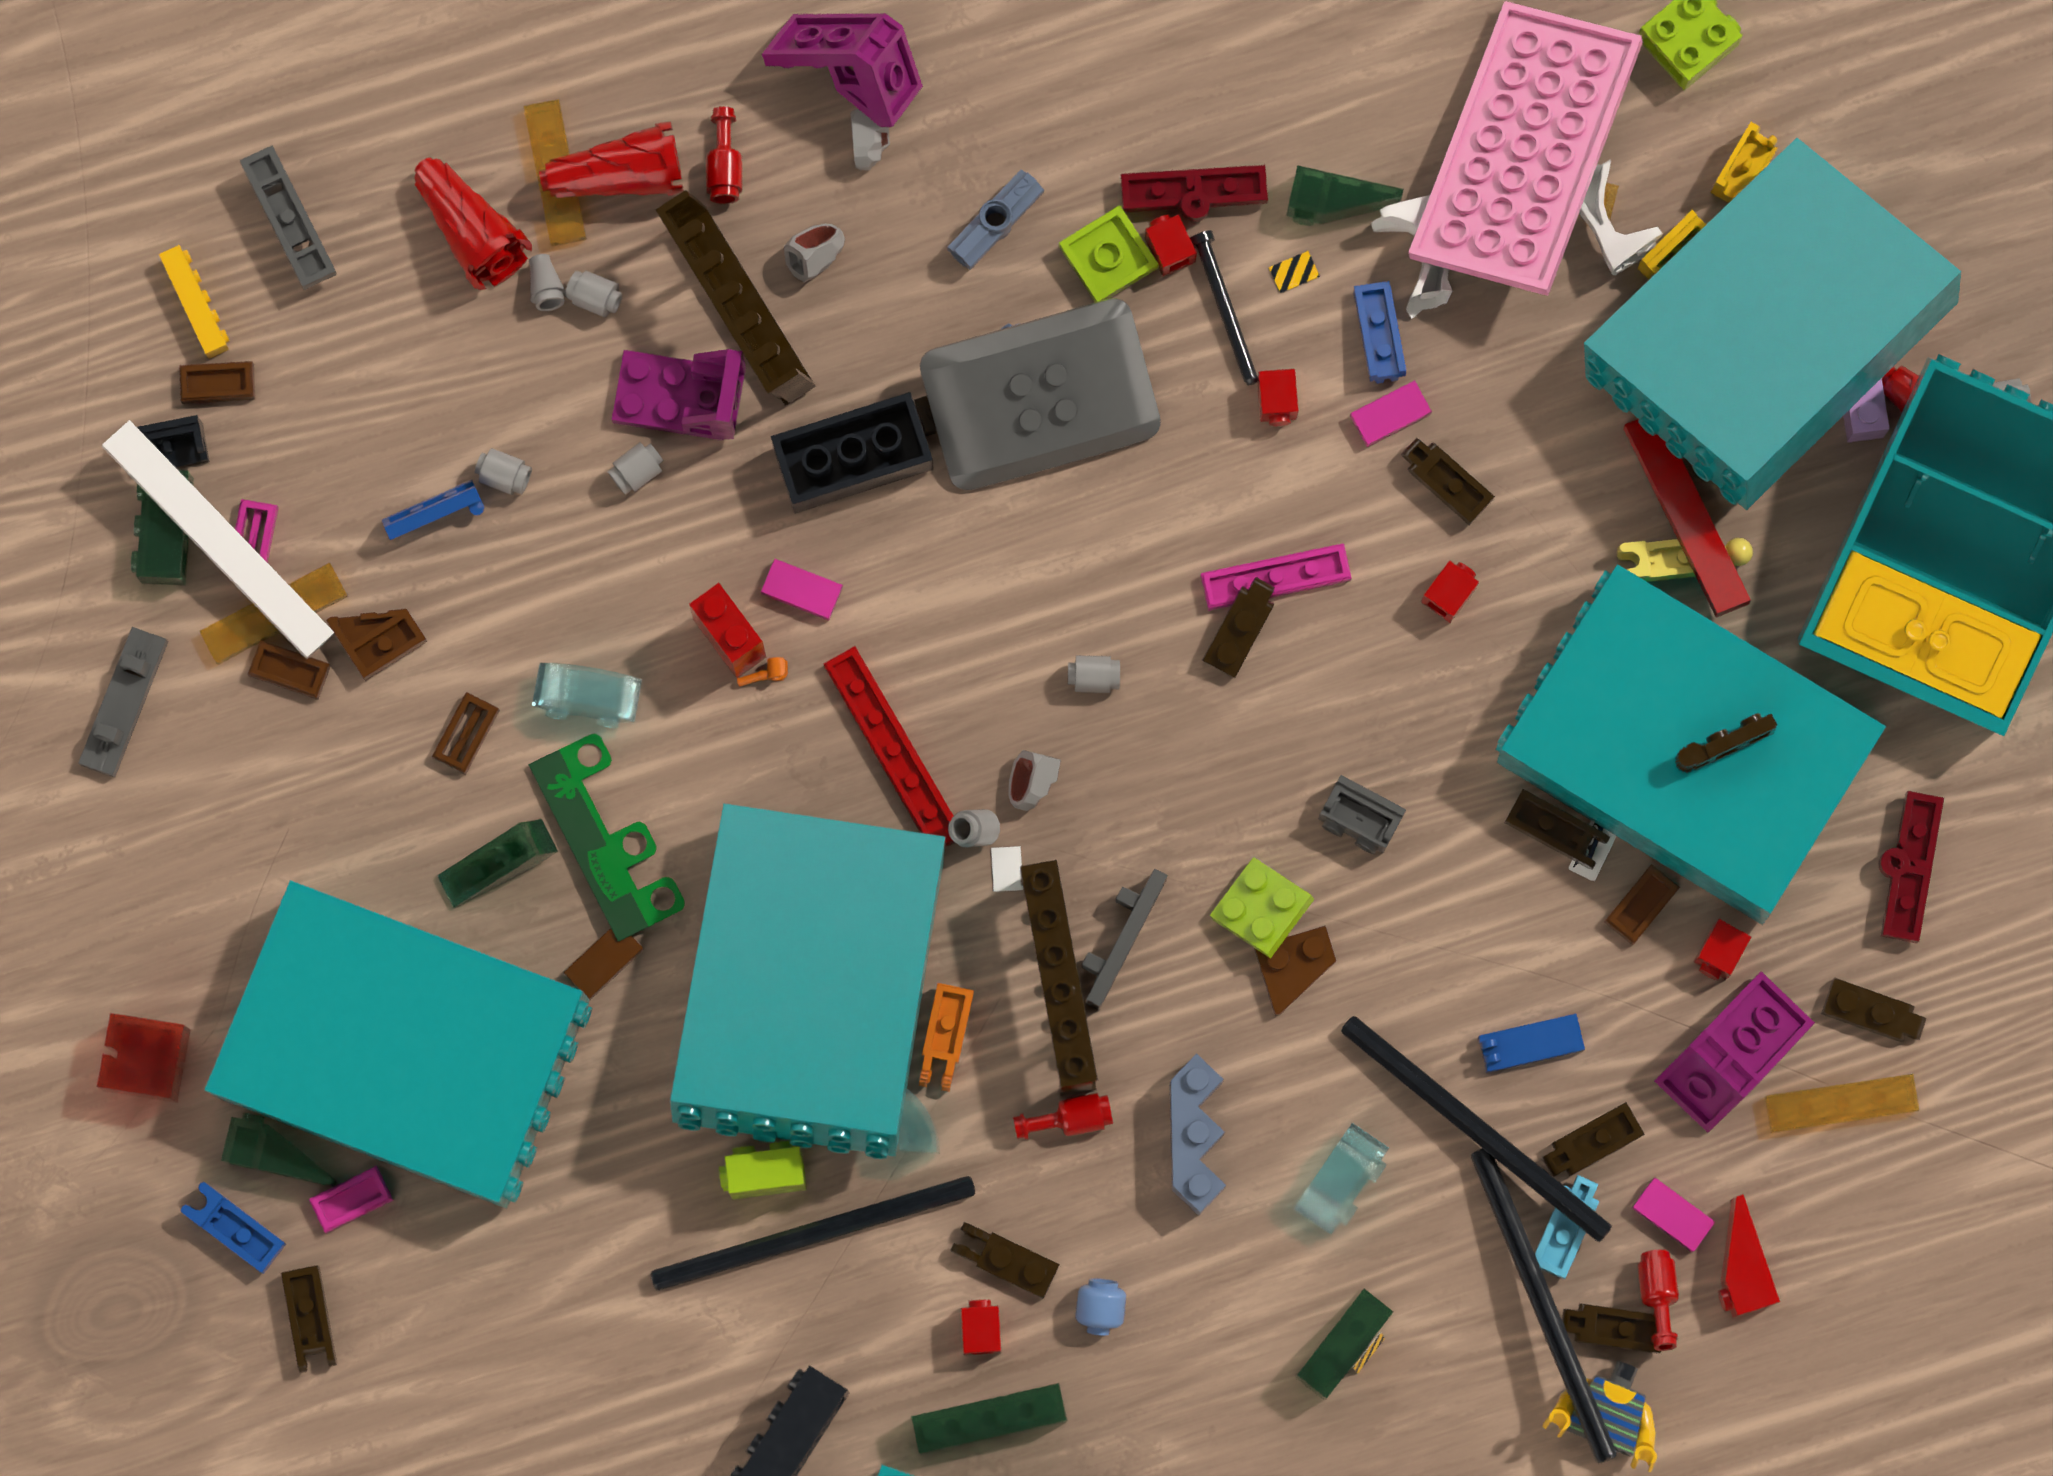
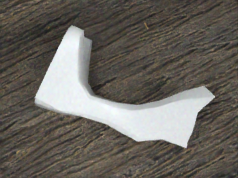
M1610 159L1602 165L1597 164L1579 215L1593 230L1606 264L1612 275H1616L1640 261L1657 245L1655 241L1663 233L1658 227L1627 235L1615 232L1607 217L1604 206V192L1610 169Z
M1430 195L1395 203L1380 209L1382 217L1371 222L1373 231L1409 232L1415 236ZM1422 262L1418 282L1406 308L1411 319L1421 310L1436 308L1448 302L1453 292L1448 281L1449 269Z

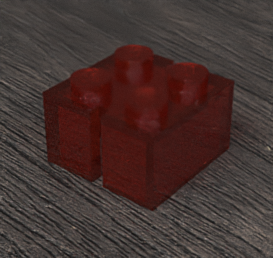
M110 1013L104 1046L111 1051L117 1052V1058L109 1054L102 1055L97 1087L105 1092L178 1103L183 1069L177 1066V1062L185 1063L191 1029L184 1024Z

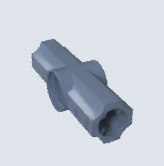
M1021 169L992 200L983 204L980 213L947 247V250L963 267L971 270L1000 239L1005 238L1010 233L1012 226L1044 193V189L1034 177ZM998 213L1003 215L1006 220L1000 226H991L987 223L986 219L989 215Z

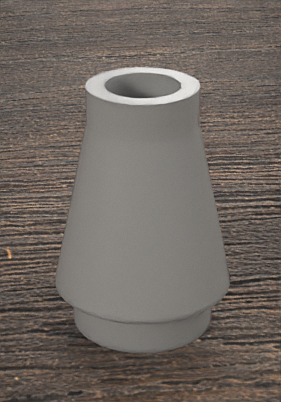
M538 254L529 259L531 302L540 311H549L561 307L565 302L566 290L551 263L550 256L548 254Z

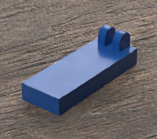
M1390 281L1354 286L1353 293L1369 380L1376 381V384L1384 383V379H1390L1391 382L1398 381L1399 377L1406 376V365Z
M470 480L381 520L389 539L392 540L467 506L473 515H480L484 511V505L473 480Z
M1577 1014L1478 1036L1486 1073L1585 1050Z

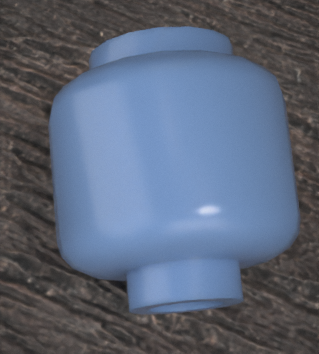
M1092 1278L1089 1279L1088 1284L1079 1288L1075 1317L1080 1324L1087 1326V1333L1109 1335L1110 1329L1118 1328L1123 1324L1126 1293L1121 1288H1118V1282Z

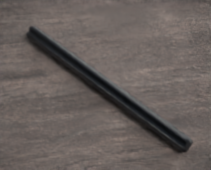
M1352 1016L1344 1024L1341 1030L1344 1036L1590 1237L1600 1242L1607 1236L1612 1228L1607 1220L1356 1016Z
M1481 1148L1471 1154V1159L1594 1458L1597 1463L1610 1461L1617 1456V1452L1496 1159Z
M965 1176L655 1269L651 1272L652 1283L656 1290H662L975 1195L974 1183L970 1176Z

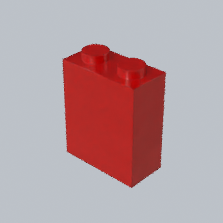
M717 583L689 603L694 622L736 678H739L767 658L763 641L720 583Z

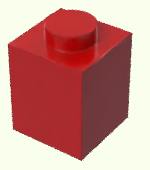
M1179 214L1171 218L1169 215H1163L1149 223L1150 227L1145 229V240L1152 255L1159 264L1162 277L1196 262L1197 252Z
M1295 369L1259 371L1257 385L1260 422H1269L1270 426H1286L1291 424V420H1297L1299 410Z
M1449 560L1425 592L1421 602L1451 623L1479 584V581L1475 579V572L1461 562H1458L1456 565Z
M1718 919L1711 928L1693 962L1700 965L1699 971L1705 976L1717 981L1720 977L1726 980L1731 976L1752 936Z
M991 1300L968 1301L969 1307L961 1308L964 1355L1001 1353L999 1306H991Z

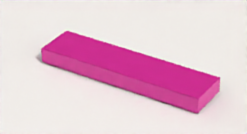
M1344 543L1200 574L1208 611L1231 606L1240 588L1243 586L1249 589L1255 577L1275 587L1271 597L1348 582L1352 579Z

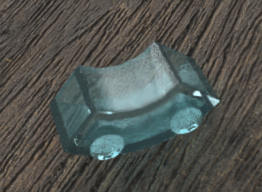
M539 663L532 706L546 710L545 716L550 718L567 720L568 715L597 719V724L600 726L618 728L619 723L635 722L642 679L591 667Z
M906 1089L898 1139L899 1150L903 1153L940 1154L939 1136L931 1114L922 1101L910 1090Z
M1351 1123L1294 1210L1330 1234H1332L1339 1222L1346 1226L1358 1209L1352 1203L1368 1179L1375 1183L1387 1166L1382 1161V1158L1389 1147L1354 1123Z

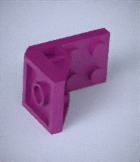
M886 13L792 14L761 54L765 66H781L782 68H792L795 66L823 68L828 66L836 91L879 127H893L923 87L903 26Z
M724 349L694 354L693 360L624 350L611 419L612 423L717 440L734 439L746 371L743 352Z
M1760 971L1654 1082L1709 1133L1760 1083L1815 1022Z

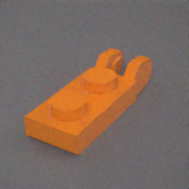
M942 983L937 984L922 1052L924 1060L918 1086L927 1087L932 1075L933 1059L947 1062L945 1073H943L941 1079V1091L950 1092L955 1065L959 1064L974 990Z

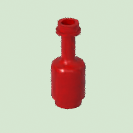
M721 106L714 108L713 115L711 116V122L716 124L717 148L710 150L706 155V192L710 194V200L714 203L731 204L739 200V194L743 191L742 155L738 150L731 148V124L736 122L734 109Z
M1098 1093L1060 1100L1058 1102V1109L1054 1113L1025 1118L1024 1113H1021L1020 1116L1013 1117L1017 1139H1029V1133L1051 1128H1060L1065 1136H1074L1105 1130L1104 1126L1113 1124L1108 1095L1098 1096Z
M1667 1250L1646 1251L1640 1255L1641 1262L1637 1265L1641 1300L1645 1306L1654 1309L1656 1334L1651 1337L1654 1349L1668 1351L1677 1347L1678 1334L1671 1331L1669 1306L1675 1304L1679 1297L1675 1261L1671 1259L1670 1252Z

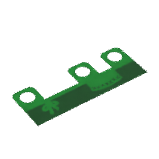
M590 734L528 765L619 942L680 912L685 906V901L675 881L670 877H663L637 890L627 868L653 856L657 846L647 826L642 822H635L609 835L582 780L609 767L612 759L602 738L597 734ZM594 744L599 747L602 757L597 765L587 767L580 763L578 751L582 746ZM639 832L644 835L647 846L641 854L631 855L624 850L623 839L627 834ZM666 887L674 893L675 902L671 908L658 910L652 905L651 895L657 888Z

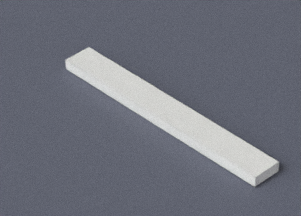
M130 420L102 444V448L306 659L334 635L332 629Z

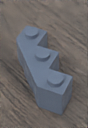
M1196 1053L1171 1079L1169 1090L1172 1191L1199 1216L1225 1189L1226 1185L1200 1161L1225 1133L1199 1108L1220 1087L1224 1079Z

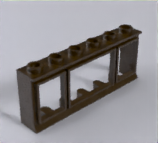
M685 190L655 209L766 392L773 394L787 406L815 388L816 385L706 206Z
M1057 860L1020 866V883L1024 887L1059 1075L1060 1096L1097 1090L1096 1081H1098Z

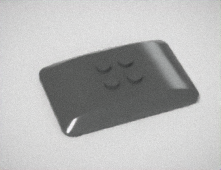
M1117 298L1106 299L933 348L927 351L920 361V373L949 477L954 485L963 490H973L1142 442L1154 437L1161 425L1157 403L1132 311L1129 305Z

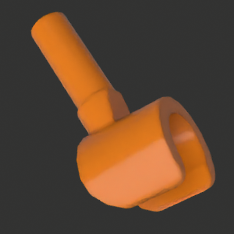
M783 657L768 658L767 670L737 678L738 685L741 687L761 680L782 681L788 675V662Z

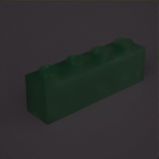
M1059 1383L911 1416L920 1455L1067 1422Z

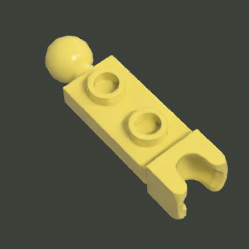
M1737 537L1731 539L1725 545L1734 566L1747 564L1753 556L1752 546L1744 538ZM1678 539L1655 542H1629L1618 546L1617 558L1619 560H1631L1636 564L1635 568L1626 570L1646 582L1696 577Z

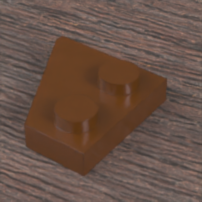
M407 608L389 610L386 613H361L360 616L342 618L334 616L326 620L365 681L428 642Z
M1326 926L1286 937L1271 959L1254 948L1275 1016L1281 1015L1289 1005L1336 963V957Z

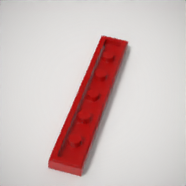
M1639 419L1626 423L1624 431L1715 617L1717 618L1749 605L1751 599L1682 459L1677 458L1668 450L1666 442L1657 434L1652 436L1647 433L1640 425Z
M856 646L823 664L824 668L919 832L944 836L945 848L955 843L951 839L948 830L949 823L954 815Z

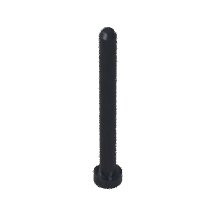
M1204 231L1190 237L1194 248L1198 250L1241 375L1248 386L1257 383L1258 376L1211 243L1215 241L1213 232Z

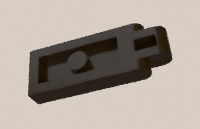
M1415 438L1401 454L1411 464L1407 469L1410 474L1469 526L1495 498L1489 490L1433 442L1427 446L1420 439Z
M1255 577L1249 589L1243 586L1240 588L1202 659L1203 662L1233 678L1236 677L1274 606V603L1269 601L1275 589L1274 586Z
M1837 978L1832 980L1821 1013L1822 1015L1899 1042H1903L1905 1036L1920 1040L1927 1018L1913 1013L1915 1006Z
M1627 1102L1553 1142L1551 1145L1554 1151L1545 1155L1542 1159L1553 1177L1565 1170L1569 1176H1572L1645 1134Z
M1579 1304L1578 1310L1563 1309V1324L1567 1333L1575 1334L1574 1341L1656 1354L1661 1353V1351L1654 1349V1343L1651 1340V1337L1656 1334L1654 1314L1589 1304Z

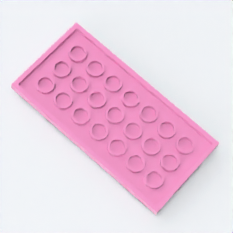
M1504 1L1408 252L1410 259L1548 296L1642 46V36Z

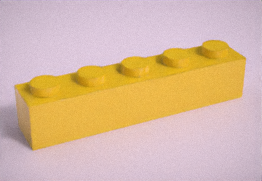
M177 245L160 253L159 256L208 359L228 351L229 348L226 343L230 342L225 329L221 331L217 323L221 322L216 310L211 311L208 305L211 299L206 289L201 290L198 284L202 282L198 271H192L189 265L193 261L188 250L183 251L181 246Z

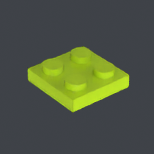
M1120 205L1058 244L1094 302L1113 297L1159 268L1158 262Z
M1253 857L1210 914V917L1213 921L1271 959L1312 904L1314 898L1311 894Z

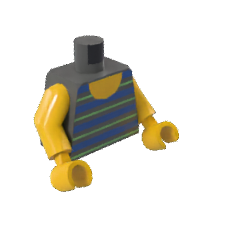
M1617 1361L1610 1380L1595 1375L1592 1379H1587V1382L1616 1452L1626 1456H1631L1634 1453L1631 1467L1636 1469L1638 1460H1644L1649 1465L1648 1472H1652L1657 1459V1454L1654 1450L1656 1431L1652 1410L1645 1402L1646 1395L1630 1389L1638 1369L1627 1363ZM1565 1390L1561 1393L1553 1411L1543 1422L1542 1426L1546 1429L1550 1423H1555L1560 1429L1557 1437H1561L1565 1431L1587 1439L1568 1392Z

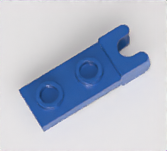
M201 1182L198 1188L207 1198L206 1206L201 1210H195L188 1205H184L181 1208V1212L264 1274L286 1243L206 1182Z

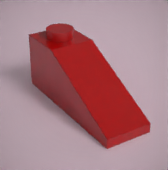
M1744 1194L1731 1199L1721 1274L1723 1289L1718 1290L1721 1305L1725 1312H1731L1732 1318L1780 1302Z

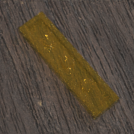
M556 99L523 106L551 247L587 240L579 197H551L550 191H542L539 170L545 169V163L550 162L553 158L570 154L560 101Z
M330 562L288 584L315 613L348 597ZM253 603L199 631L217 665L259 644L260 640L265 641L280 633Z
M1913 1074L1765 1096L1771 1133L1920 1111Z

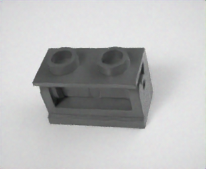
M1340 775L1318 819L1324 822L1322 827L1330 833L1342 837L1343 833L1355 838V845L1371 854H1375L1376 850L1384 853L1406 809Z

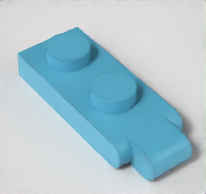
M1577 1175L1572 1188L1566 1185L1565 1187L1595 1211L1599 1200L1594 1199L1593 1196L1598 1184ZM1556 1208L1552 1212L1534 1254L1542 1270L1564 1280L1586 1232Z

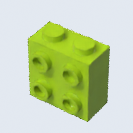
M1673 0L1645 23L1638 35L1642 36V45L1684 91L1737 48L1743 37L1740 33L1741 27L1738 22L1730 15L1725 16L1716 6V0Z
M790 1141L769 1144L770 1150L756 1152L754 1146L733 1148V1155L725 1156V1165L719 1166L721 1188H723L724 1192L729 1191L733 1200L807 1190L803 1154L800 1146L794 1147Z

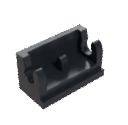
M198 415L137 427L175 468L210 462L203 423Z

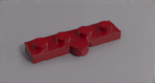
M1265 165L1121 174L1122 206L1125 213L1181 209L1182 215L1187 220L1199 222L1207 217L1210 207L1268 203Z
M1912 791L1905 793L1896 848L1886 850L1878 861L1880 872L1885 877L1890 878L1881 937L1916 944L1920 941L1944 803L1943 797Z

